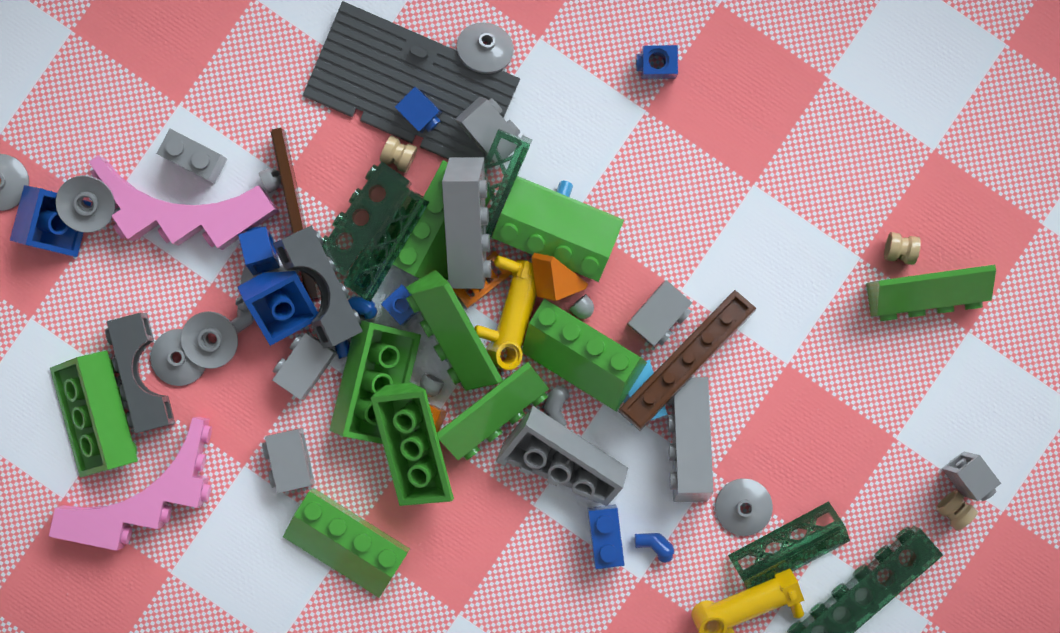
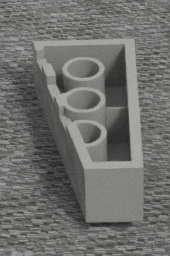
M449 157L442 180L448 281L452 288L484 289L486 278H491V260H486V252L490 251V235L486 234L489 210L488 207H485L487 180H485L484 157Z
M694 377L667 403L672 405V415H668L667 425L668 432H672V443H669V461H673V472H670V490H673V502L708 501L713 494L708 377Z
M532 406L503 442L496 463L504 466L509 463L519 467V472L529 476L531 473L547 478V483L557 486L559 484L570 487L573 493L606 506L623 489L628 467L534 406Z

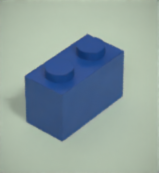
M616 504L587 508L595 568L603 569L625 566Z

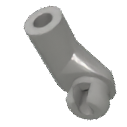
M239 296L235 304L238 306L237 317L231 321L237 334L254 322V318L242 296Z
M559 386L549 392L544 409L549 417L565 426L567 422L561 409L565 400L569 398V391L566 387Z

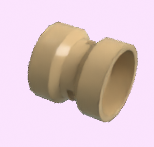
M391 135L382 150L379 161L387 165L394 163L398 170L407 173L415 158L417 147L411 144H401L398 138Z
M890 232L885 244L884 259L893 262L899 259L904 264L915 265L920 252V237L909 236L908 238H902L899 233Z
M958 490L945 496L936 507V510L942 516H947L950 519V525L956 531L965 528L978 514V511L972 505H967L964 502V496Z

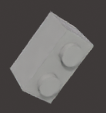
M479 97L454 120L491 163L499 165L523 143L518 136L521 132L511 120L507 122L500 115L503 110L492 98L488 100Z
M169 128L156 153L214 184L227 161V158L171 128Z
M665 280L629 320L627 325L651 346H655L657 343L662 346L673 334L669 329L677 321L681 324L692 312L688 308L692 302L670 282Z
M305 333L303 336L299 334L290 346V349L293 351L287 360L282 358L273 370L276 375L272 381L300 400H304L337 354L330 347L323 349L320 340L310 333Z
M303 428L265 436L266 442L262 443L263 454L266 460L270 459L272 470L268 472L269 481L272 488L276 487L277 493L315 484Z
M964 451L941 468L964 497L976 501H985L991 498L997 492L995 488L1002 484L978 454Z

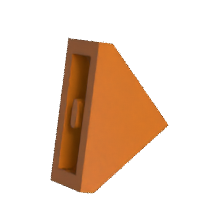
M533 254L532 265L537 297L557 301L587 288V282L553 256Z

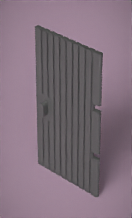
M342 1L303 96L350 117H353L356 109L363 111L360 119L361 122L411 144L416 135L423 137L420 145L421 148L448 160L449 157H484L485 163L487 157L454 119L479 97L488 100L492 98L503 110L500 115L504 118L520 78L502 70L492 74L475 72L462 63L457 50ZM414 87L419 88L442 112L438 117L441 120L440 123L430 132L427 130L423 133L419 132L395 108Z

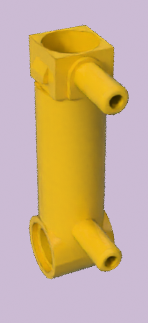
M497 256L494 261L495 266L512 272L511 276H513L496 330L476 325L474 329L479 338L491 341L486 351L495 367L512 370L518 367L522 361L523 353L521 346L537 294L531 262L525 260L513 261ZM506 348L507 357L502 361L500 354Z
M789 568L775 574L773 579L717 602L701 601L692 609L691 616L699 633H735L734 626L785 605L790 607L794 618H802L804 611L801 602L805 600L796 577Z

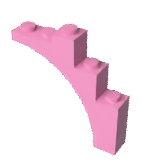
M97 155L88 161L93 168L90 171L92 176L101 180L109 187L114 196L115 208L120 207V210L111 216L116 222L113 227L122 239L127 238V240L136 241L160 225L161 227L158 229V232L166 243L171 241L172 244L179 246L205 229L202 235L211 247L216 246L218 249L224 250L239 239L238 234L245 233L248 229L259 226L279 212L264 188L259 185L240 196L218 203L202 205L174 204L155 199L137 190L117 173L106 158Z
M203 417L192 418L186 440L175 460L156 481L142 492L125 501L108 506L85 508L62 505L56 507L49 537L117 551L124 548L125 544H128L131 539L132 528L129 527V524L159 529L164 526V523H168L172 507L168 506L169 502L195 508L202 506L204 502H208L211 493V485H208L209 477L198 475V472H202L205 466L206 455L202 453L204 444L209 442L212 433V426H208L210 419Z

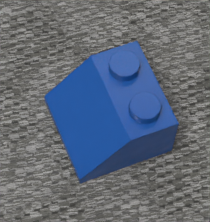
M24 185L10 241L78 257L84 232L76 231L62 221L56 209L57 193ZM83 200L85 205L91 206L92 202Z
M296 271L262 273L237 286L247 308L270 346L310 325L318 314Z

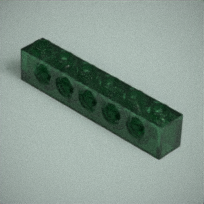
M914 525L911 528L907 526L896 535L897 540L889 547L885 545L874 554L875 559L870 564H863L853 572V578L848 583H841L836 586L830 593L832 597L825 603L819 602L814 605L809 611L810 616L803 622L800 620L789 627L787 632L811 633L814 627L823 626L824 633H854L940 559L943 554L921 528ZM903 550H909L911 554L910 560L907 563L901 564L899 561L900 553ZM882 569H888V579L885 582H878V572ZM863 587L866 588L867 597L862 601H856V591ZM838 607H845V616L840 620H834V610Z

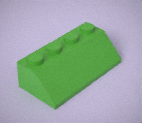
M444 160L389 261L390 264L419 279L436 270L448 281L442 180L448 162ZM488 185L487 198H485V207H487L492 195L495 192V190Z
M517 176L492 238L532 255L538 253L553 256L571 271L599 282L624 219Z
M988 265L866 283L871 317L879 316L880 321L898 319L897 313L908 312V317L926 315L925 310L936 308L937 314L954 312L955 305L965 304V310L983 308L982 302L992 301L996 266Z
M434 270L405 287L410 295L406 298L409 306L414 313L419 311L423 321L420 322V325L428 338L430 336L434 337L437 345L433 346L441 361L447 360L451 368L446 371L455 385L460 383L467 391L499 384L503 381L450 283L439 272Z
M546 299L542 301L529 322L522 347L523 354L616 412L647 364L640 356Z
M361 320L360 327L362 332L351 339L329 431L343 437L383 444L371 397L385 385L410 382L421 334Z
M108 351L79 356L50 367L79 477L138 462L137 448L132 441L127 415L124 412L121 401L120 388L115 380L114 366L109 358Z
M526 362L437 432L438 439L457 460L463 456L468 460L480 451L477 445L487 439L490 443L502 434L503 431L500 427L509 421L513 425L526 415L523 412L524 408L531 403L536 407L548 397L545 392L549 390V387L531 364Z
M411 382L385 385L371 397V402L399 505L453 501L454 497L426 390Z
M315 488L307 493L283 535V538L380 598L410 550L404 544Z

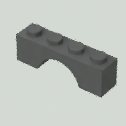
M311 225L273 243L285 270H298L308 274L316 282L320 290V309L311 324L323 349L333 347L362 332L360 327L361 319L358 313L351 308L347 300L349 297L347 289L342 283H339L335 275V264L330 257L326 256L322 248L323 240L318 231L314 230Z
M136 313L107 321L108 328L105 329V334L109 345H113L115 356L112 357L115 371L120 373L122 384H120L119 388L122 399L124 401L127 400L128 403L127 421L130 428H134L135 433H140L175 424L169 396L152 392L144 385L139 375L138 365L140 356L144 349L154 341L148 314Z

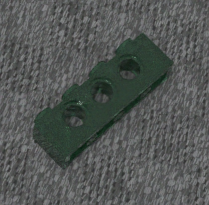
M382 161L379 166L374 164L365 177L368 181L363 189L357 188L349 199L351 206L347 212H340L332 224L335 229L329 237L325 235L322 238V248L326 256L332 259L336 271L345 277L349 276L412 185L408 179ZM377 187L384 188L386 191L385 198L380 202H374L371 199V192ZM359 211H367L369 214V221L363 226H358L355 223V215ZM344 234H350L353 239L351 247L345 250L341 249L338 244L339 238Z

